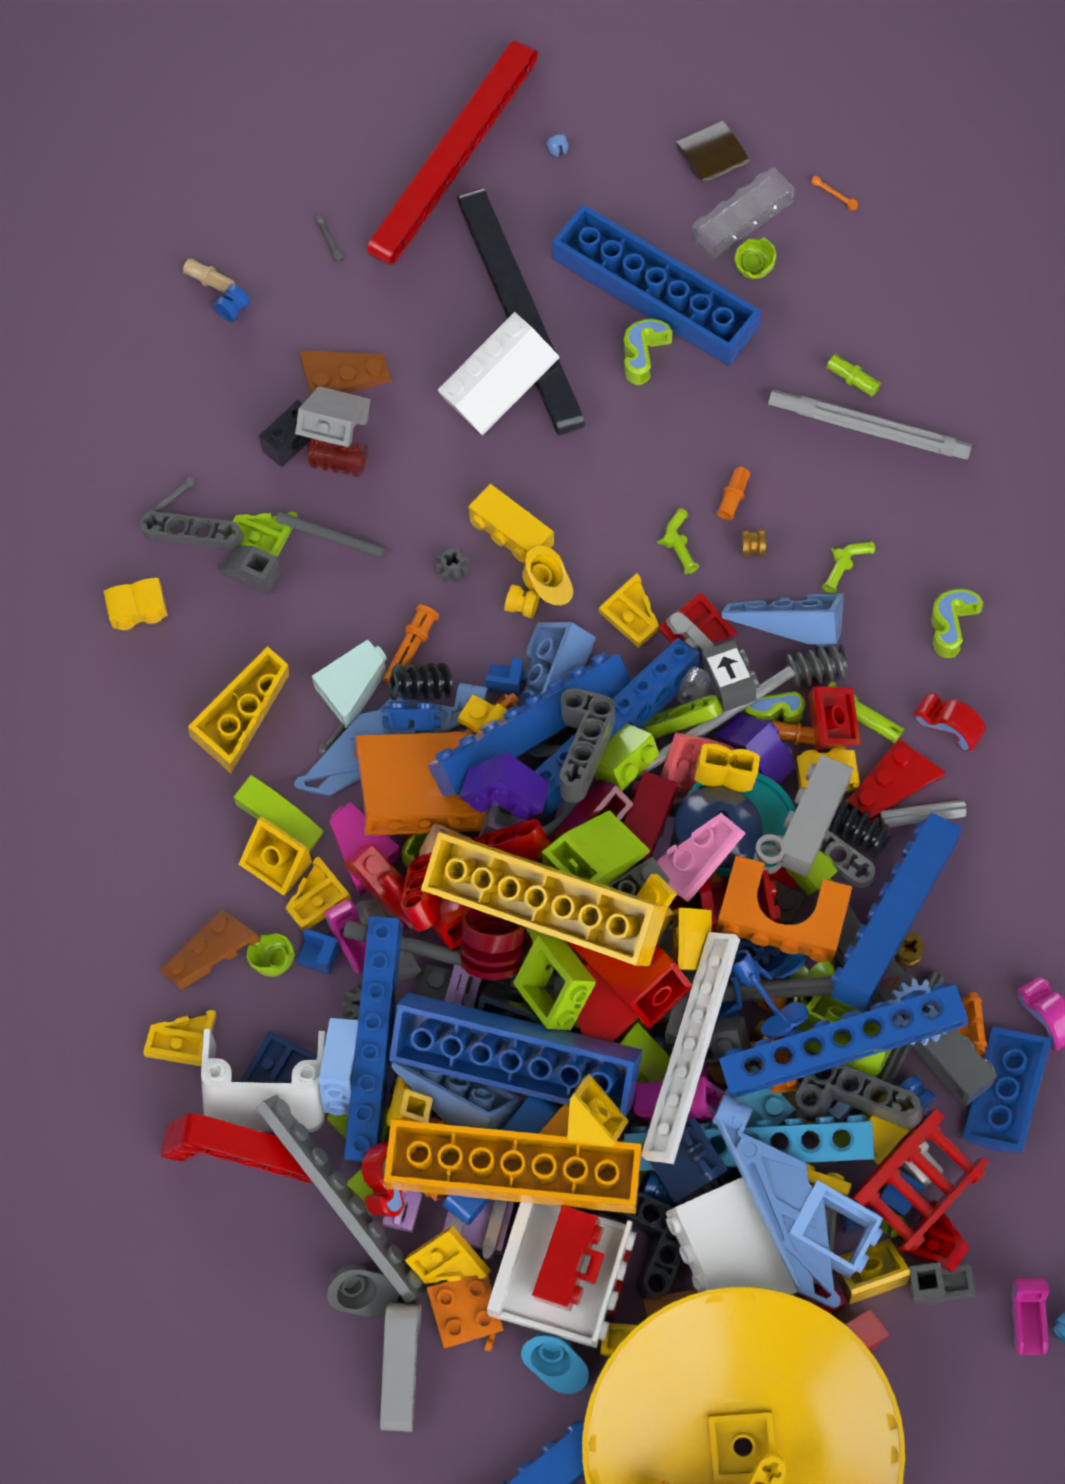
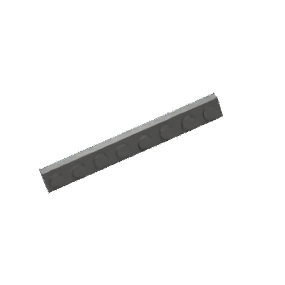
M277 1094L256 1107L257 1111L406 1304H409L427 1290L426 1286L407 1264L402 1251L391 1243L385 1235L383 1226L371 1217L366 1210L364 1202L358 1196H355L347 1186L345 1177L333 1168L328 1161L327 1154L312 1141L307 1128L292 1115L289 1105L283 1099H280Z

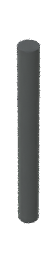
M278 512L275 521L382 558L385 547L282 512Z

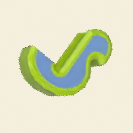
M654 318L643 319L632 323L626 329L624 335V353L626 356L624 359V373L630 383L642 385L651 378L648 346L653 347L672 343L673 331L669 324Z
M953 589L942 593L935 600L931 623L936 631L932 645L934 651L940 657L953 658L960 652V645L963 639L958 616L981 613L984 602L980 595L968 589Z
M796 691L765 695L740 711V713L770 722L782 717L784 723L797 724L803 718L805 700Z

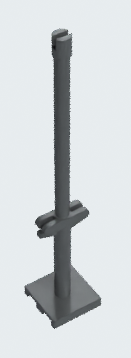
M348 920L343 935L345 938L365 942L367 941L368 925ZM402 935L401 951L461 966L460 950L453 949L451 951L445 946ZM559 972L557 976L551 974L545 986L546 989L553 990L551 998L554 1002L565 984V980ZM515 974L513 977H509L508 979L515 980L517 974ZM687 978L692 985L693 979ZM691 990L660 1019L668 1022L665 1032L664 1051L671 1053L673 1051Z

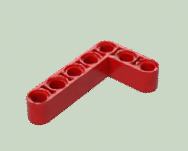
M529 819L470 839L529 860L542 857V851L551 845L549 838L537 819ZM432 852L415 858L409 864L400 902L402 910L416 931L430 928L437 921L442 897L421 890Z
M194 1113L186 1114L167 1124L160 1153L166 1159L187 1161L202 1153L298 1181L313 1183L281 1140L275 1135Z

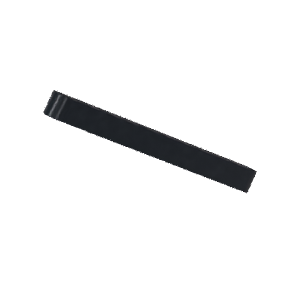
M481 187L457 195L461 213L507 319L515 312L554 350L484 188ZM558 359L535 384L557 435L560 436L585 427V422Z

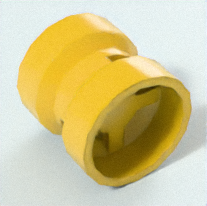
M512 584L507 594L504 610L510 613L522 612L524 617L533 619L540 597L535 590L526 592L521 586Z

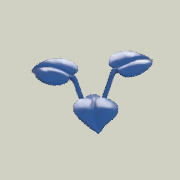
M741 950L737 952L731 969L733 975L730 976L734 985L736 1001L722 1002L717 1019L739 1016L737 1010L742 1008L740 983L744 984L745 987L755 985L775 1014L762 1025L761 1031L765 1037H780L792 1030L793 1026L802 1024L809 1015L807 1007L803 1003L793 1002L780 1011L759 980L760 977L772 980L774 977L782 979L791 975L805 963L806 955L799 953L788 954L781 951L776 958H773L769 961L768 965L762 968L756 959L753 960L749 951Z

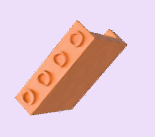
M471 732L356 736L354 758L358 759L365 811V836L429 833L435 823L456 832L480 831L485 812L480 813L474 810L460 798L461 793L443 796L428 767V764L436 760L435 755L447 748H456L459 746L458 741L470 735Z

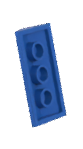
M992 1026L984 1058L991 1062L997 1077L989 1089L972 1101L962 1138L964 1141L994 1152L1023 1153L1052 1038Z

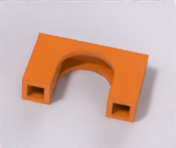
M736 856L716 931L725 934H736L737 937L751 940L752 943L758 946H774L788 954L799 953L807 955L817 962H833L852 886L823 879L813 914L799 924L782 925L766 917L758 905L757 891L765 863Z

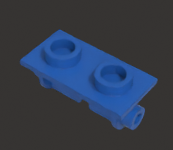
M390 701L389 706H384L381 709V712H388V716H383L382 726L383 728H388L389 731L409 730V720H414V730L435 731V728H441V717H436L435 713H439L442 707H435V702L430 701L417 702V706H406L404 701Z

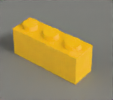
M489 484L468 506L471 524L480 531L485 530L489 533L497 545L501 547L506 546L510 549L513 556L522 563L525 562L526 554L532 547L542 545L551 548L554 545L553 530L492 484Z

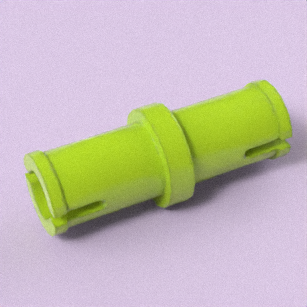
M836 353L826 366L828 370L830 369L845 379L846 384L849 386L853 384L870 397H873L881 386V382L864 373L860 366H853Z

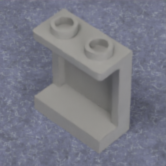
M318 386L298 409L295 434L349 447L352 442L353 428L356 424L365 425L368 421L371 399Z

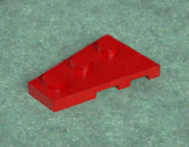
M898 739L851 795L848 808L852 809L858 805L859 816L868 811L867 821L871 822L874 818L879 817L882 811L894 808L900 801L912 794H917L931 782L943 778L945 771Z

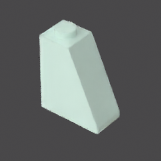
M369 640L364 641L312 675L315 690L346 729L361 713L387 671L385 666L387 657L379 646L374 647Z

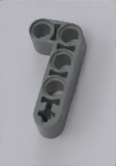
M571 688L564 691L561 695V717L566 725L578 728L561 768L559 778L561 797L567 802L576 803L583 800L587 795L614 730L615 704L607 696Z
M840 1065L805 1076L795 1096L801 1115L806 1120L812 1122L816 1121L817 1117H824L833 1100L906 1129L918 1127L924 1118L923 1109L916 1094L846 1065ZM822 1074H832L826 1080L818 1079ZM850 1085H859L854 1091H846ZM878 1096H887L883 1102L877 1103L873 1101ZM809 1100H818L813 1106H805Z

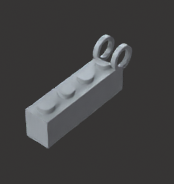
M823 755L820 756L817 764L811 763L805 777L806 780H809L807 787H800L794 803L798 804L795 812L790 810L783 827L788 828L785 836L767 834L759 838L756 843L753 860L758 861L759 858L768 864L777 863L773 867H764L763 870H768V873L772 874L777 872L782 866L808 877L850 782L853 767ZM766 841H773L776 843L775 846L762 845ZM769 851L774 853L776 856L768 857L765 856L762 852Z

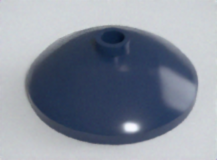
M709 786L698 789L681 802L676 812L674 831L679 845L689 839L692 832L722 813L746 834L717 868L733 867L736 856L749 859L754 854L756 843L763 833L762 819L755 805L742 793L727 787Z

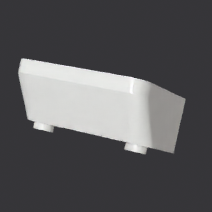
M204 1029L201 1066L204 1115L257 1131H273L256 1107L264 1100L277 1094L280 1099H283L289 1105L292 1115L307 1128L308 1132L320 1129L325 1122L319 1085V1074L326 1041L325 1031H319L317 1060L299 1062L292 1071V1083L232 1082L230 1065L223 1059L215 1058V1039L210 1029Z

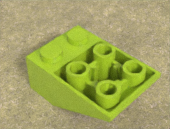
M609 810L564 833L542 851L543 865L607 886L645 857L650 850Z

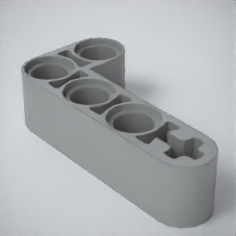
M389 1303L386 1307L380 1416L381 1430L413 1432L421 1304Z

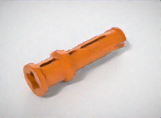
M422 604L417 605L416 615L411 624L405 627L406 636L388 670L382 677L386 684L389 685L393 666L400 663L405 652L408 651L401 663L403 666L411 663L420 644L428 640L430 628L434 621H438L440 615L434 609Z

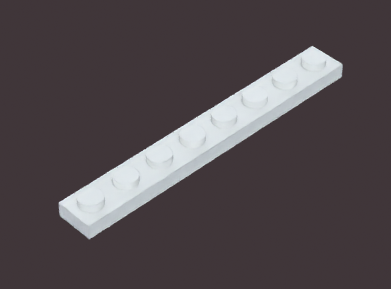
M708 932L641 1154L647 1161L674 1164L740 942L736 934Z

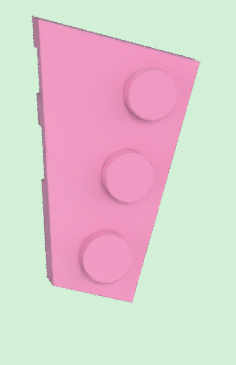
M720 813L692 832L691 837L679 846L675 844L667 849V854L656 862L669 877L670 882L668 885L679 896L689 902L746 833Z

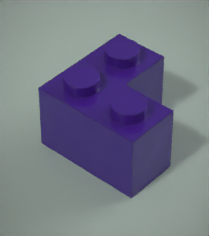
M737 713L714 735L718 742L734 747L733 750L745 749L760 756L758 773L769 777L777 784L798 766L792 758V750L781 741L778 736L779 731L777 727L770 721H762L754 716Z
M506 752L469 768L460 798L480 813L502 805L515 817L524 820L543 811L550 783L509 752Z

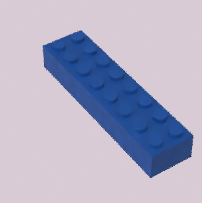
M584 204L552 241L553 260L650 319H659L669 324L673 333L728 366L731 365L760 328L761 310Z
M408 992L397 1004L389 1061L565 1105H570L571 1096L583 1078L590 1074L626 1117L633 1106L643 1049L565 1030L547 1029L544 1025Z

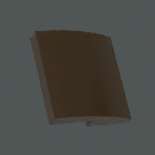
M723 121L676 141L678 151L690 163L691 172L703 184L750 163L743 147Z

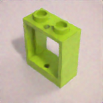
M537 935L513 984L547 1029L571 1030L594 988L596 980L565 940L553 936ZM554 969L565 980V984L555 1002L544 989Z

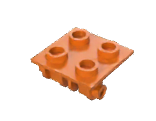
M477 1275L464 1276L460 1281H447L427 1287L444 1349L504 1331L501 1319L488 1316L487 1307L492 1294V1287L488 1276L483 1279H478Z

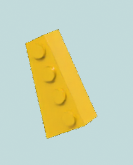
M267 646L188 726L189 737L231 774L289 677V665Z

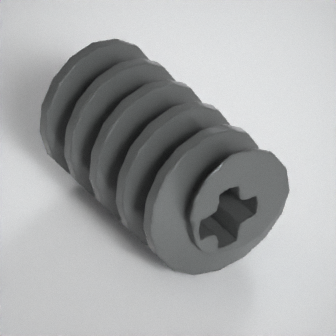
M843 644L839 645L838 651L834 645L829 646L827 653L823 648H818L816 656L812 650H807L805 658L801 652H796L794 661L789 654L785 655L786 667L790 666L795 673V676L790 678V681L794 682L797 689L801 687L802 679L806 681L808 686H812L813 677H816L819 684H823L824 675H827L830 682L834 681L835 673H838L840 678L844 680L846 671H848L847 656Z

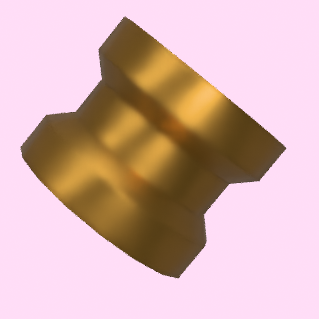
M759 529L757 532L742 530L743 558H748L750 555L765 557V529Z
M908 932L895 956V961L899 965L909 968L919 964L925 948L921 936Z

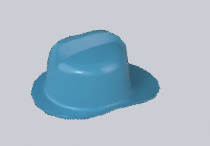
M538 1331L535 1337L527 1340L522 1346L521 1357L523 1363L553 1390L564 1394H574L581 1391L587 1385L589 1379L588 1367L583 1359L573 1350L570 1340Z

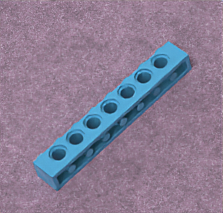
M865 1115L847 1116V1122L836 1123L834 1117H817L816 1124H804L803 1118L785 1119V1125L773 1126L772 1120L754 1121V1127H745L743 1130L744 1134H751L757 1140L773 1147L771 1142L772 1136L777 1132L784 1133L789 1142L787 1148L780 1151L803 1162L875 1158L873 1122L866 1121ZM699 1123L709 1141L716 1135L723 1137L719 1129H711V1123ZM650 1126L631 1127L632 1133L624 1134V1142L642 1144L643 1150ZM844 1129L849 1132L851 1141L848 1146L839 1147L834 1143L833 1135L835 1131ZM806 1131H814L818 1134L820 1142L816 1148L810 1149L804 1146L802 1137ZM727 1146L723 1153H717L725 1166H737ZM641 1156L640 1171L654 1170L650 1162Z

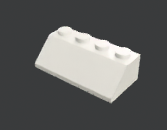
M514 312L438 389V392L457 413L483 436L560 357L528 323Z

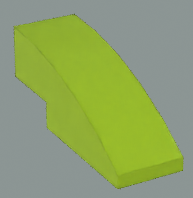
M250 775L234 796L236 806L257 820L262 816L308 847L309 852L324 834V831L310 818L252 775Z

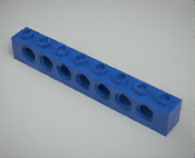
M677 638L612 699L615 704V727L610 739L626 724L641 729L699 674L700 652ZM576 733L534 771L550 783L542 811L547 816L565 801L560 794L559 775Z
M369 916L344 1160L353 1163H362L367 1151L382 1141L403 923L399 918Z
M942 983L930 989L931 992L920 996L918 992L910 993L901 997L900 1002L889 1005V1002L878 1003L872 1006V1011L862 1014L859 1011L849 1012L842 1016V1020L830 1023V1020H824L812 1025L813 1029L802 1033L800 1029H796L784 1034L782 1039L773 1042L771 1039L760 1040L753 1044L754 1048L744 1051L741 1048H735L726 1051L724 1057L719 1058L730 1096L735 1099L968 1025V1017L956 984L948 986V983ZM928 1005H934L939 1009L940 1013L936 1017L929 1018L923 1014L922 1010ZM904 1014L909 1017L910 1023L905 1027L896 1026L893 1022L894 1017ZM873 1023L878 1025L881 1031L876 1036H868L863 1031L864 1027ZM839 1033H846L851 1037V1041L847 1045L841 1046L834 1042V1037ZM810 1042H817L822 1048L818 1054L810 1055L805 1052V1046ZM781 1051H787L792 1055V1059L786 1064H779L775 1061V1056ZM752 1060L759 1061L762 1064V1069L757 1073H749L745 1069L748 1062Z

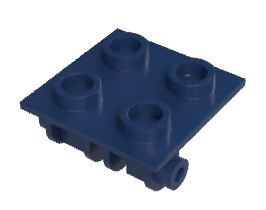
M695 1117L685 1124L674 1164L649 1161L675 1203L728 1170Z

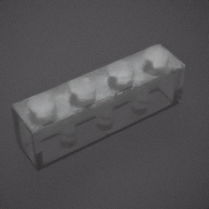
M774 167L766 173H760L754 182L747 187L738 189L733 197L726 202H720L708 215L699 217L692 226V241L714 261L794 202L795 187Z

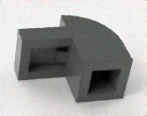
M941 1262L909 1266L913 1301L916 1304L938 1305L944 1304V1301L975 1298L976 1296L971 1264L958 1265L953 1273L941 1268Z

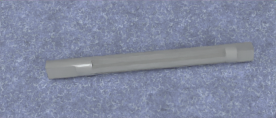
M775 389L772 390L768 405L794 411L799 415L950 457L955 456L968 460L973 445L958 441L957 438Z

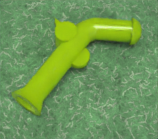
M678 508L666 527V535L658 540L657 544L664 545L667 548H674L684 566V573L691 574L699 568V564L693 561L685 547L688 542L687 537L677 533V529L688 518V512L683 508Z
M874 542L850 544L843 549L831 548L836 564L827 582L822 584L821 588L827 593H837L836 586L844 570H850L853 567V562L850 560L851 556L873 554L876 550Z

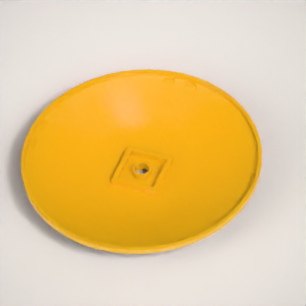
M757 1287L710 1289L688 1295L651 1314L621 1341L607 1360L596 1381L585 1416L582 1458L586 1484H659L660 1481L666 1480L670 1484H748L758 1460L762 1455L771 1452L780 1455L785 1461L787 1473L783 1484H903L905 1438L902 1419L895 1395L876 1358L845 1324L829 1312L809 1301L772 1289ZM744 1437L751 1441L752 1450L747 1455H739L735 1452L733 1445L738 1438ZM772 1462L770 1466H763L766 1468V1477L764 1482L761 1483L769 1484L768 1481L772 1473L779 1474L780 1471L777 1470L776 1462Z

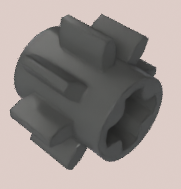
M446 547V551L442 555H436L439 564L435 566L436 574L443 573V582L450 580L458 583L462 575L468 576V568L466 566L470 564L469 557H462L461 548L450 550L449 547Z

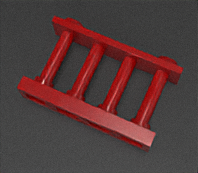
M937 1109L928 1111L924 1115L923 1122L908 1132L849 1197V1199L862 1206L865 1205L867 1208L871 1206L904 1239L896 1247L900 1253L909 1250L913 1252L921 1246L926 1239L923 1234L970 1182L975 1184L985 1175L986 1170L984 1167L989 1162L986 1157L978 1158L972 1162L940 1131L942 1127L939 1123L945 1117ZM926 1138L929 1141L932 1139L965 1171L954 1184L945 1178L920 1153L921 1149L918 1146ZM905 1160L908 1163H914L944 1193L943 1197L933 1207L900 1176L901 1171L898 1168ZM884 1183L887 1185L892 1184L924 1216L913 1230L880 1198L881 1194L878 1190Z

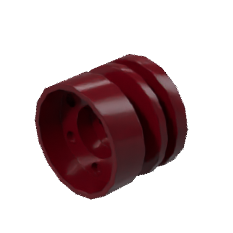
M473 908L465 910L462 916L461 967L468 974L486 980H502L517 974L523 965L525 926Z

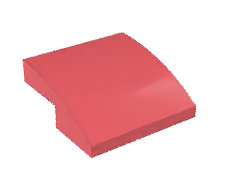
M675 733L660 777L678 782L677 792L688 794L697 783L694 777L702 745L719 744L731 751L734 747L707 738Z

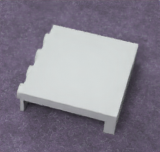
M742 1177L666 1211L668 1217L666 1219L667 1226L670 1232L676 1235L680 1243V1255L692 1270L694 1275L692 1281L698 1292L724 1287H757L791 1295L798 1292Z
M520 1202L487 1307L488 1316L597 1348L599 1340L605 1341L610 1322L605 1321L608 1309L614 1311L619 1292L614 1291L617 1279L623 1281L626 1272L627 1262L623 1261L625 1251H632L636 1233L632 1232V1221L622 1224L598 1216L601 1221L599 1226L604 1229L599 1244H593L592 1249L604 1253L605 1256L595 1285L581 1281L579 1285L583 1287L581 1300L578 1306L573 1304L571 1311H567L537 1301L532 1296L562 1206ZM585 1256L581 1273H586L591 1257Z

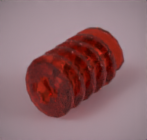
M311 438L307 458L310 467L313 469L318 468L320 465L323 471L331 468L333 473H338L341 470L343 475H349L352 471L354 477H359L367 463L368 445L366 444L363 451H361L359 442H355L351 449L333 443L328 444L325 441L317 442V439Z

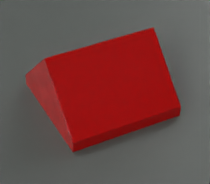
M812 688L808 693L815 749L825 750L861 745L853 688Z

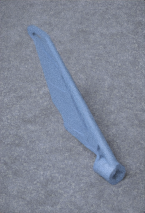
M460 683L454 707L435 704V707H442L439 713H435L436 717H441V728H435V731L414 730V720H409V730L389 731L388 728H383L382 726L383 716H388V712H381V709L384 706H389L390 701H404L406 706H417V702L422 701L403 700L398 697L396 700H392L390 698L379 710L359 714L305 776L298 777L294 781L296 790L332 796L360 780L358 759L354 758L356 736L446 733L462 724L458 722V716L472 695L487 702L489 688ZM327 778L318 788L305 785V782Z
M724 1094L712 1123L718 1126L798 1293L829 1308H836L840 1305V1296L834 1291L831 1259L789 1234L813 1189L808 1181L806 1163L744 1134L743 1130L753 1107L743 1102H738L736 1099ZM822 1198L803 1236L829 1250L825 1204ZM812 1278L830 1295L829 1298L826 1299L815 1294Z

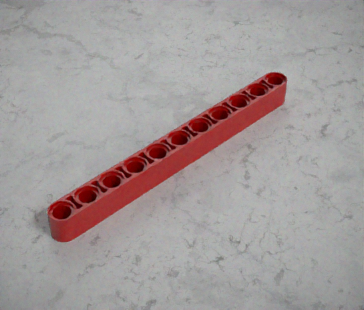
M513 40L508 45L372 236L367 247L369 255L389 265L396 263L533 69L538 58L537 50L516 40Z

